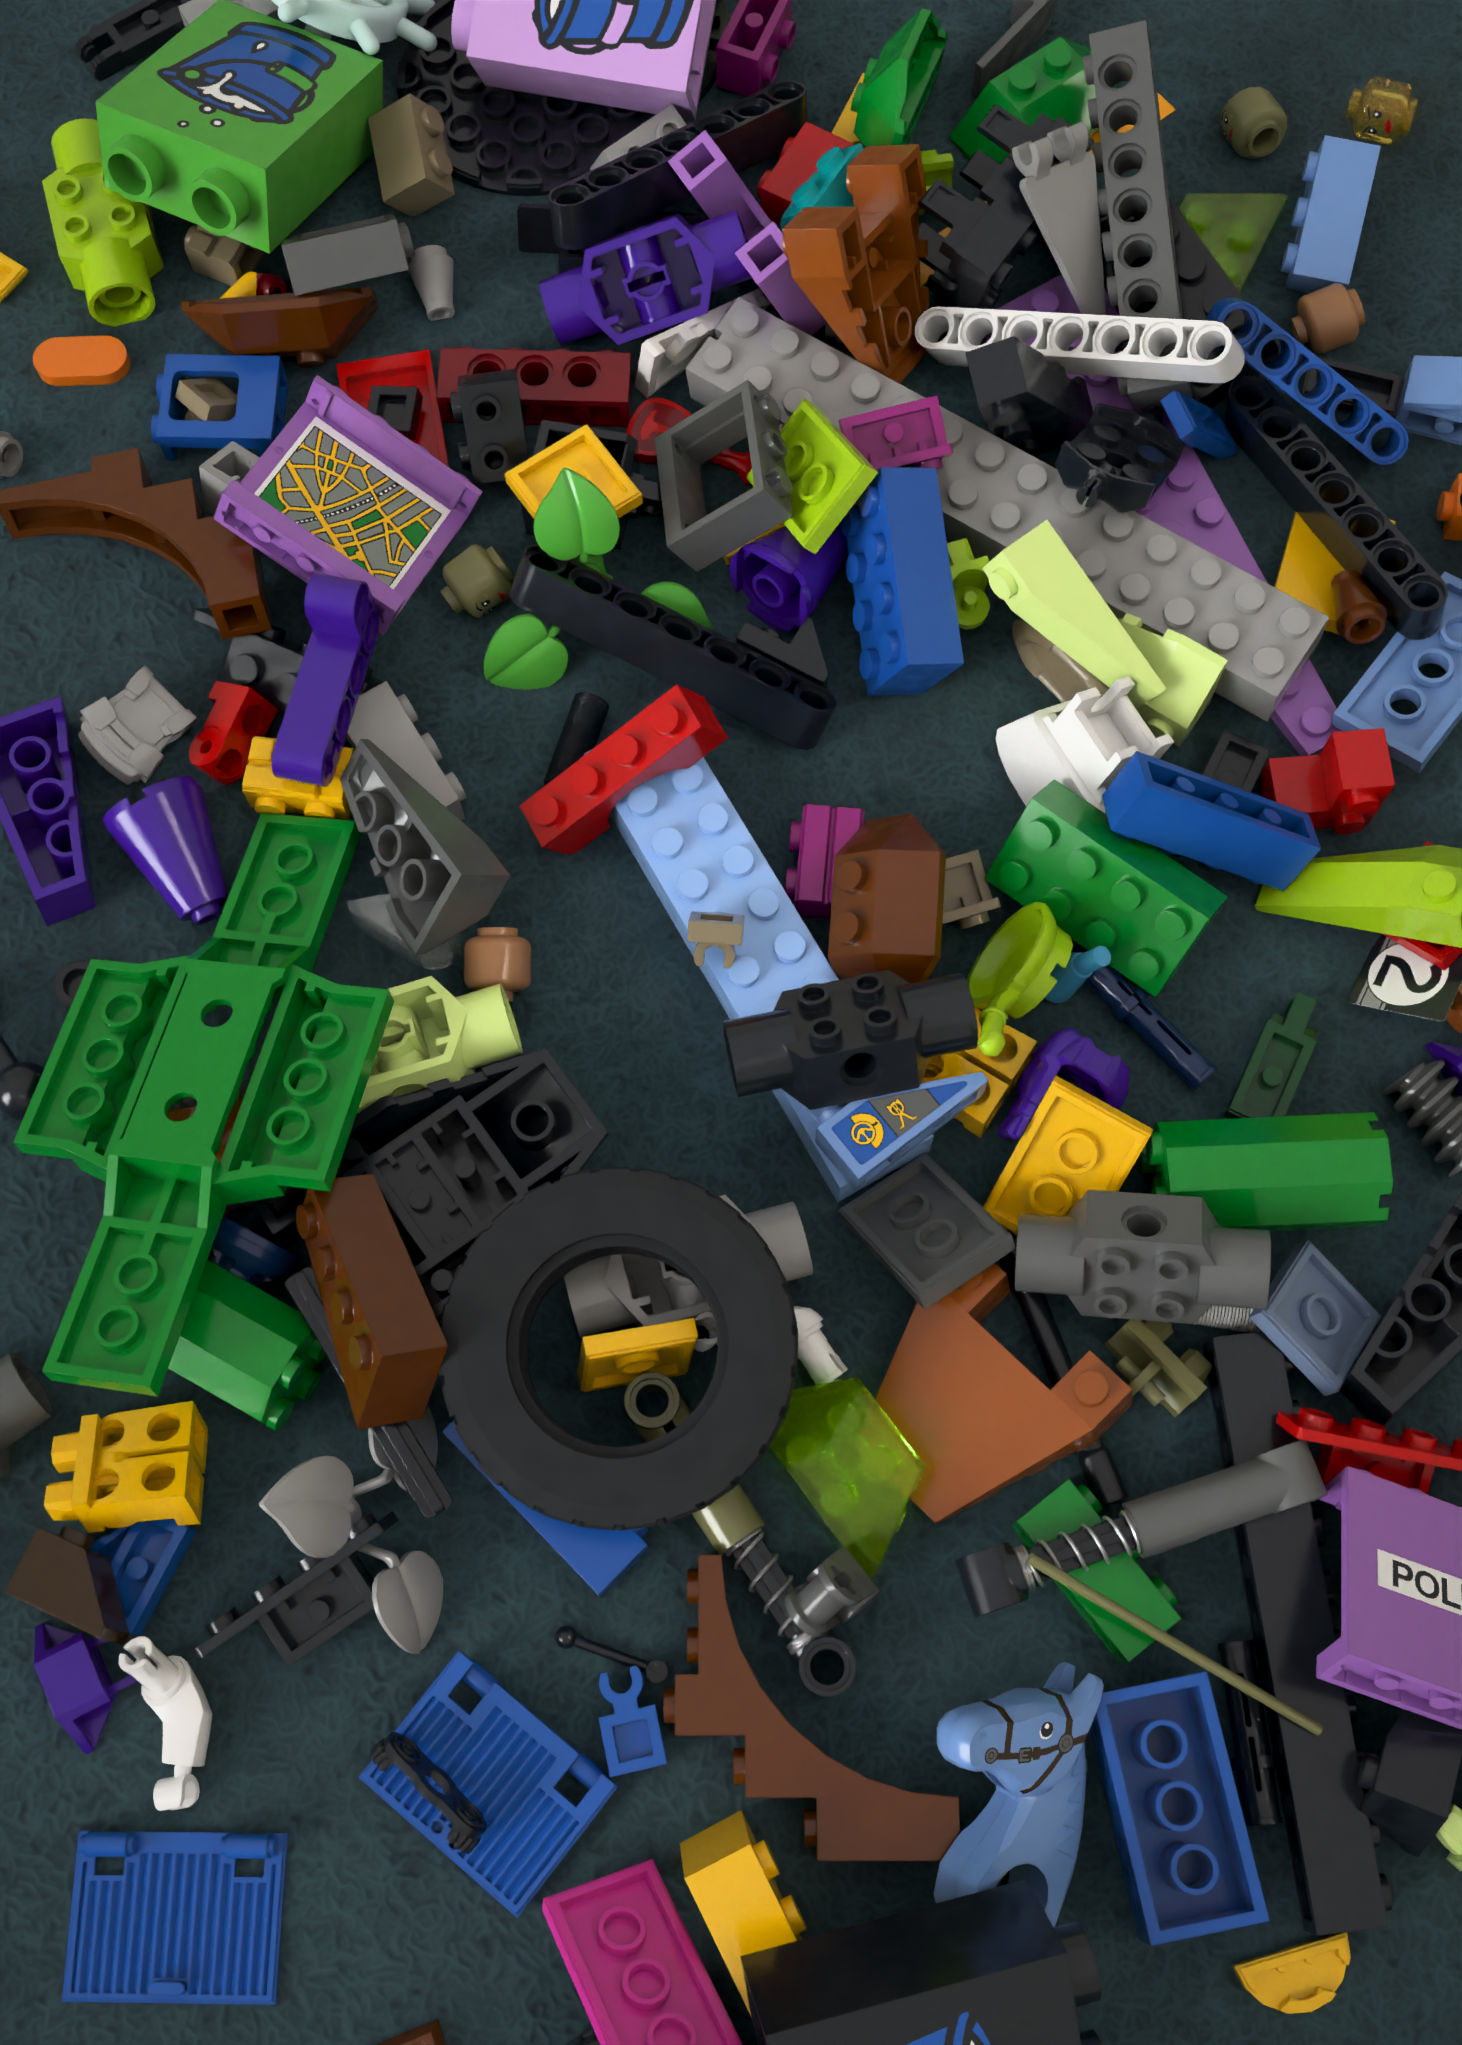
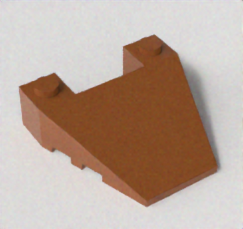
M919 144L866 146L847 165L846 186L848 192L852 195L854 206L804 207L782 229L783 252L789 260L791 275L797 285L857 361L899 384L928 352L917 342L915 337L916 322L922 313L929 309V287H920V257H928V239H919V210L923 209L918 205V202L927 192Z
M995 1263L926 1310L918 1302L916 1303L856 1443L868 1458L936 1525L1000 1493V1490L1028 1475L1031 1477L1045 1470L1053 1462L1075 1451L1078 1453L1095 1444L1132 1405V1388L1090 1350L1050 1390L979 1324L1010 1293L1007 1274Z

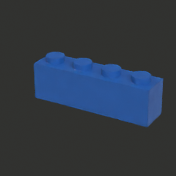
M1138 751L1134 753L1102 795L1110 829L1119 836L1129 840L1136 839L1159 847L1171 855L1179 854L1202 862L1214 870L1222 869L1242 876L1257 885L1265 884L1284 891L1321 850L1309 814Z
M454 1420L442 1431L601 1598L650 1549L642 1539L649 1531L646 1527L623 1531L584 1528L544 1516L535 1509H530L507 1494V1491L498 1486L481 1469L473 1454H469L457 1433Z

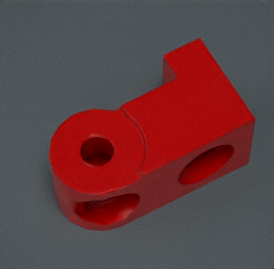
M216 681L208 696V699L215 704L204 724V730L194 738L190 745L189 760L191 764L221 785H230L244 775L246 765L249 763L248 756L253 737L265 736L278 709L251 687Z

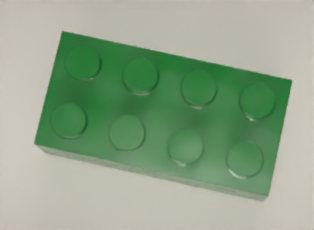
M1055 779L1031 798L984 878L1023 906L1036 901L1046 903L1054 913L1056 925L1070 935L1073 941L1088 951L1097 946L1106 947L1111 954V961L1108 965L1154 997L1160 993L1178 971L1228 898V896L1154 846L1136 839H1125L1111 831L1107 814Z

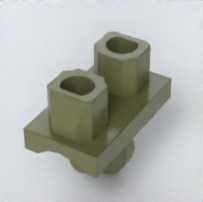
M1130 1319L1104 1346L1119 1360L1115 1367L1130 1382L1128 1386L1132 1388V1397L1139 1391L1154 1407L1160 1402L1176 1417L1208 1388L1203 1382L1212 1369V1364L1198 1350L1191 1348L1178 1358L1163 1343L1173 1333L1171 1323Z

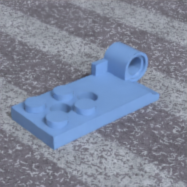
M1445 571L1440 577L1448 588V597L1437 632L1423 640H1412L1404 637L1397 631L1335 710L1331 721L1333 726L1342 731L1384 728L1389 756L1418 773L1421 772L1462 718V580ZM1433 663L1441 666L1446 674L1439 678H1428L1418 668L1424 664ZM1406 699L1412 701L1418 710L1412 714L1403 715L1395 712L1390 704L1396 700Z

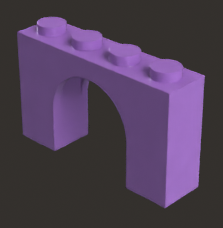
M704 130L668 161L710 219L737 209L748 242L737 250L735 255L783 320L812 336L827 324V321L792 278L789 260L783 252V233L774 221L771 222L706 130Z

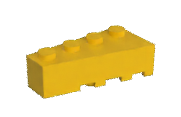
M740 1810L679 1844L684 1879L751 2016L740 1956L802 1940L800 1933L807 1930V1927L792 1895L790 1894L783 1898L774 1877L780 1875V1872L766 1841L762 1840L757 1843L743 1811Z

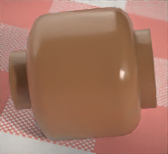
M1340 283L1330 284L1300 297L1296 307L1297 316L1290 319L1294 338L1302 345L1307 343L1310 350L1318 355L1354 342L1358 337L1359 327L1365 325L1364 310L1354 288L1347 290Z
M477 928V936L469 938L464 944V984L468 989L477 991L501 983L509 1002H513V992L523 991L531 983V944L527 939L518 936L517 928Z

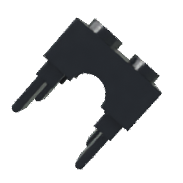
M995 104L978 125L977 131L1010 155L1000 165L982 151L976 150L959 172L962 178L981 190L979 197L987 201V203L978 197L974 201L968 200L940 179H936L918 202V205L923 210L952 229L944 238L925 223L920 222L919 239H928V257H920V261L935 272L933 275L930 274L925 287H929V290L937 295L934 301L941 307L992 309L1003 292L1000 288L1014 268L1013 261L1018 254L1024 257L1041 232L1020 190V181L1026 177L1014 163L1012 148L1028 141L1034 142L1047 137L1048 132L1060 127L1071 126L1069 122L1060 116L1056 121H1053L1041 113L1032 126H1027L1001 106ZM1090 137L1086 152L1090 151L1094 140ZM1053 155L1051 166L1060 163L1055 155Z

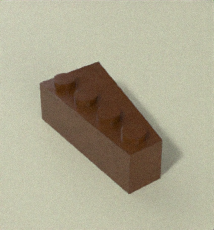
M374 1174L335 1178L331 1192L307 1189L304 1203L299 1205L296 1211L297 1229L300 1237L306 1241L357 1430L423 1418L448 1344Z

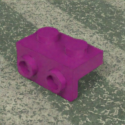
M937 395L842 418L838 421L842 434L876 471L880 467L906 468L910 466L912 468H936L937 470L943 468L942 459L953 454L952 445L947 442Z

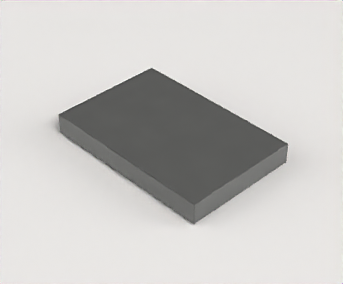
M923 1153L838 1210L846 1226L924 1310L1016 1249L1011 1234L926 1153Z

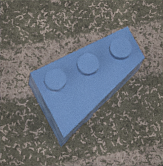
M1325 135L1318 151H1309L1302 175V181H1306L1304 195L1297 200L1291 226L1297 227L1294 243L1288 242L1281 266V272L1288 273L1286 289L1311 293L1333 283H1340L1346 289L1349 286L1381 146Z

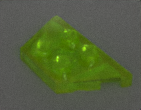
M1187 193L1179 210L1241 293L1286 204L1288 196L1282 193Z
M858 1376L823 1384L793 1388L786 1417L770 1448L842 1546L849 1550L872 1578L881 1571L885 1561H883L885 1553L894 1533L900 1528L907 1512L906 1505L911 1494L916 1491L926 1466Z

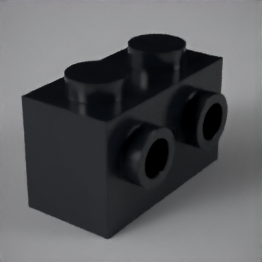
M516 369L458 376V391L450 392L454 422L464 421L467 440L458 441L462 470L472 469L474 485L506 480L504 473L529 459Z

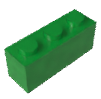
M1068 1479L1013 1523L1011 1527L1025 1545L1030 1548L1035 1546L1037 1539H1041L1044 1542L1056 1539L1059 1531H1063L1068 1535L1078 1531L1082 1523L1089 1527L1099 1524L1101 1522L1099 1514L1103 1511V1508L1085 1485L1080 1484L1078 1487H1075L1071 1480ZM1132 1550V1557L1126 1552L1110 1558V1565L1103 1560L1088 1565V1572L1080 1568L1067 1573L1165 1632L1182 1619L1173 1609V1606L1178 1602L1172 1591L1159 1577L1153 1576L1149 1579L1135 1561L1140 1557L1139 1553L1135 1550ZM1054 1580L1119 1664L1129 1663L1155 1641L1152 1637Z

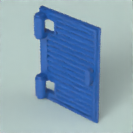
M459 1650L394 1732L411 1739L435 1765L439 1766L449 1775L457 1788L478 1808L487 1824V1829L481 1836L479 1844L469 1854L466 1852L462 1853L460 1849L454 1848V1843L447 1841V1836L454 1825L436 1806L420 1794L413 1782L395 1763L387 1770L380 1771L378 1764L373 1763L372 1759L359 1778L518 1918L618 1788V1785L579 1749L576 1750L505 1689L504 1685L476 1660L469 1658L464 1652ZM461 1681L465 1682L482 1697V1700L471 1713L450 1696ZM566 1772H569L589 1790L578 1805L574 1804L555 1787ZM425 1775L431 1786L445 1795L440 1785Z
M80 1830L78 1833L62 2002L276 2005L288 1833L100 1832ZM125 1857L123 1875L96 1874L97 1858ZM237 1858L265 1859L264 1875L236 1876Z

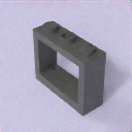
M392 213L289 236L281 244L295 296L409 270L406 258L415 256L408 226L405 222L397 223Z
M746 380L655 437L667 547L696 572L793 516L790 493H792L793 487L786 473L784 461L787 449L781 438L778 422L781 419V411L770 394L765 393L763 395L749 380ZM748 437L755 487L706 515L700 465Z

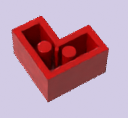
M1384 728L1332 732L1319 755L1269 758L1258 778L1261 797L1309 814L1314 830L1334 828L1337 834H1351L1364 829L1395 786Z

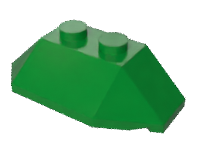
M922 8L886 41L879 58H870L863 83L859 82L851 104V111L858 113L853 132L865 147L908 145L940 72L949 33L945 29L940 28L939 20L930 10Z
M1060 36L988 82L951 133L949 140L968 160L976 150H980L1001 165L1010 154L977 131L978 125L995 104L1001 106L1027 126H1032L1040 114L1043 113L1053 121H1056L1060 116L1071 125L1083 121L1087 127L1088 137L1099 131V128L1093 130L1091 128L1087 102L1088 99L1096 98L1095 86H1087L1083 66V56L1091 54L1090 48Z

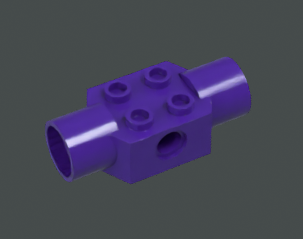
M737 209L692 226L677 213L595 243L585 249L582 266L539 281L543 304L560 345L565 346L601 332H605L617 345L708 313L713 292L752 279L749 272L735 255V252L748 242Z

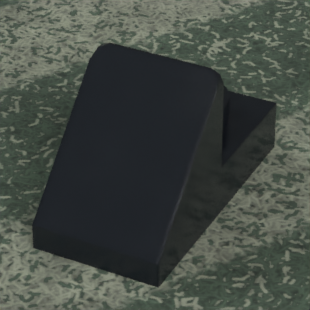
M810 615L805 619L790 644L785 642L782 636L772 629H759L747 622L736 637L737 643L827 689L828 671Z

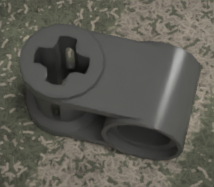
M844 1546L825 1559L806 1578L807 1582L788 1593L784 1601L786 1610L793 1622L806 1634L816 1638L821 1637L841 1623L843 1625L871 1603L881 1593V1590Z

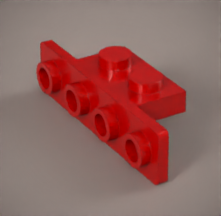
M1301 1407L1299 1414L1279 1411L1276 1423L1295 1438L1322 1444L1316 1466L1324 1485L1328 1484L1346 1466H1350L1355 1469L1369 1471L1374 1476L1404 1487L1421 1490L1427 1495L1435 1466L1462 1471V1438H1454L1453 1445L1437 1442V1437L1418 1429L1403 1428L1402 1435L1386 1432L1385 1426L1363 1418L1353 1417L1350 1425L1334 1422L1332 1415L1308 1407Z

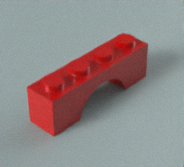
M676 684L524 801L519 807L542 848L571 855L581 850L610 828L608 822L609 815L614 806L627 793L655 776L691 767L727 740L728 736L705 697Z

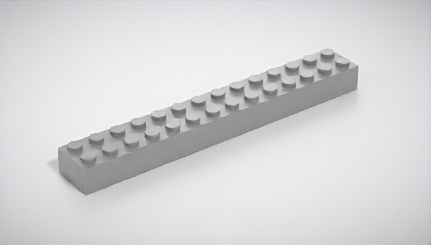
M741 297L736 299L716 326V339L709 336L685 368L690 397L704 406H707L746 380H749L763 395L765 393L770 394L778 404L781 411V419L778 421L780 430L805 398L817 405L839 430V419L925 398ZM940 406L948 444L951 443L953 449L952 455L942 459L943 468L937 469L947 543L967 538L975 559L987 555L989 561H991L1002 550L1045 520H1048L1117 619L1123 618L1126 613L1141 618L1143 623L1141 628L1160 636H1163L1167 629L1173 630L1228 660L1215 693L1268 722L1318 646L1329 620L1328 616L1135 511L1117 512L1100 499H1098L1094 506L1085 507L1088 497L1082 505L1079 504L1076 498L1078 490L1067 488L1063 484L1056 468Z

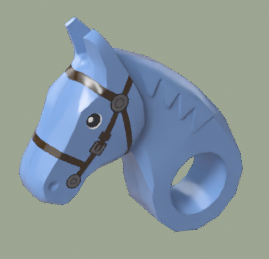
M1062 1662L1051 1673L1043 1688H1012L991 1699L952 1708L940 1719L937 1726V1746L944 1759L962 1769L973 1772L983 1771L986 1777L996 1785V1791L987 1806L957 1836L940 1861L934 1889L936 1903L995 1888L1003 1875L1009 1871V1881L1007 1884L1027 1879L1052 1926L1055 1927L1072 1879L1080 1844L1087 1774L1085 1739L1099 1707L1104 1688L1103 1682L1098 1676L1088 1673L1073 1690L1075 1666Z

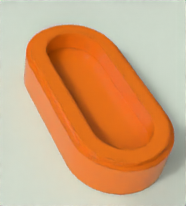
M112 336L54 337L38 345L33 354V364L40 378L53 386L113 384L126 376L131 364L124 344Z

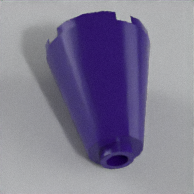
M840 523L816 554L805 549L786 526L742 546L732 556L729 572L736 594L743 589L751 601L746 606L748 611L769 627L780 632H790L794 627L800 628L809 615L812 617L849 555L846 536L840 530Z
M181 776L152 784L142 789L146 797L140 799L131 806L126 797L106 812L102 820L109 834L181 921L193 920L195 925H202L218 918L222 914L221 906L226 903L228 894L203 788L197 779L194 781L192 776Z

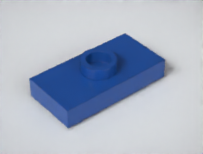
M1175 390L1160 400L1180 440L1190 449L1196 447L1220 460L1229 458L1237 452V446L1219 412Z

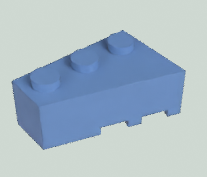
M1414 355L1404 375L1394 418L1402 424L1407 432L1462 445V357Z

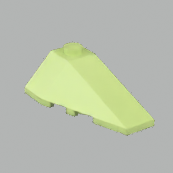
M1045 520L1002 550L982 568L989 579L993 592L1003 599L1015 614L1109 688L1116 680L1130 676L1135 685L1128 692L1127 697L1135 708L1140 707L1167 689L1048 520Z
M1126 613L1123 618H1118L1119 622L1167 688L1153 699L1136 708V710L1155 738L1169 734L1174 741L1173 744L1180 747L1209 705L1228 660L1173 630L1167 629L1163 636L1141 628L1143 625L1141 618Z

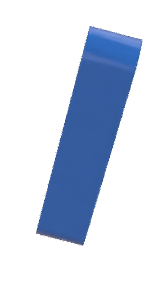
M1234 297L1221 299L1212 306L1207 321H1217L1223 324L1226 316L1231 311L1241 309L1244 315V324L1241 330L1233 335L1245 354L1244 362L1355 451L1379 465L1392 464L1404 455L1408 448L1409 438L1402 424L1259 309ZM1273 339H1278L1281 345V353L1278 359L1271 364L1264 365L1261 359V351L1264 345ZM1315 369L1318 376L1315 387L1310 392L1301 394L1298 389V381L1301 375L1307 370ZM1351 398L1354 405L1352 414L1345 421L1336 422L1335 410L1338 404L1345 399ZM1387 427L1389 440L1383 448L1373 451L1371 447L1372 437L1379 429Z

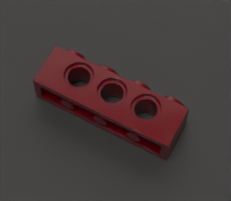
M468 346L457 349H440L436 398L442 423H464V421L454 422L450 392L458 391V376L516 369L524 425H541L542 420L579 426L587 424L594 427H628L631 419L633 386L631 353H618L613 350H602L599 352H577L566 349L536 351L522 350L520 348L496 350L475 349Z

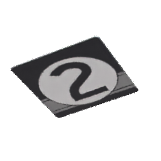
M1381 934L1368 954L1349 995L1348 1002L1436 1021H1444L1462 983V953L1444 971Z

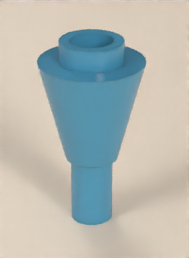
M1097 946L1084 953L1071 952L1066 968L1064 969L1059 964H1056L1050 975L1058 981L1045 999L1053 1003H1062L1070 999L1094 971L1110 963L1111 954L1109 950L1104 946Z

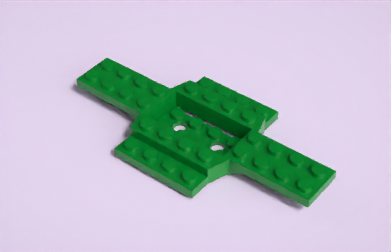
M261 813L211 939L191 955L140 964L99 959L90 960L13 1141L22 1153L72 1159L80 1170L106 1182L103 1217L42 1370L51 1381L158 1397L226 1206L285 1196L288 1186L331 1192L394 1004V999L389 989L336 984L311 973L361 835L355 821ZM273 1000H279L227 1145L219 1162L215 1154L221 1147V1136L231 1109L239 1098L238 1090L249 1060L256 1052L257 1038L266 1014L273 1006ZM220 1005L232 1007V1015L226 1023L216 1027L204 1024L208 1012L214 1011ZM184 1098H192L197 1101L196 1110L188 1119L183 1121L169 1120L168 1113L172 1105L181 1102Z

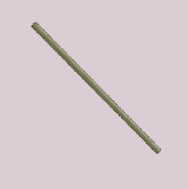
M1034 1553L1028 1556L1027 1564L1316 1736L1322 1733L1323 1725Z

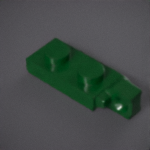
M1298 991L1295 998L1290 1000L1284 1016L1275 1012L1270 1015L1260 1031L1224 1116L1234 1119L1286 1115L1317 1043V1040H1315L1317 1031L1306 1027L1317 999Z

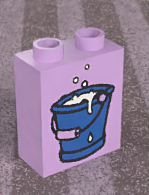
M455 0L451 24L452 43L456 50L467 51L466 57L485 86L658 114L673 104L682 119L695 121L716 0Z

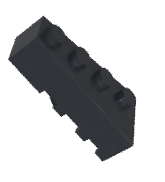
M1462 1191L1339 1389L1369 1420L1383 1426L1389 1423L1462 1354Z

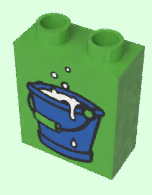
M218 0L95 101L105 188L118 192L128 200L145 203L200 225L210 233L227 236L270 254L374 153L368 118L383 109V60L233 2Z

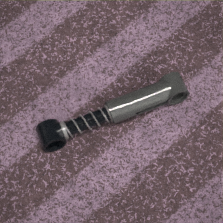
M1300 1440L1260 1454L1240 1464L1124 1502L1117 1518L1111 1519L1103 1516L1099 1524L1091 1527L1082 1523L1076 1532L1067 1535L1065 1532L1059 1531L1056 1539L1047 1542L1037 1539L1035 1546L1030 1548L1022 1545L1012 1548L1009 1542L998 1544L955 1560V1564L974 1618L1028 1600V1592H1031V1590L1035 1591L1037 1586L1044 1587V1581L1051 1579V1577L1026 1563L1031 1553L1066 1573L1080 1568L1088 1572V1565L1103 1560L1110 1565V1558L1126 1552L1132 1557V1550L1139 1553L1141 1558L1146 1559L1272 1513H1280L1327 1496L1328 1493L1306 1440Z

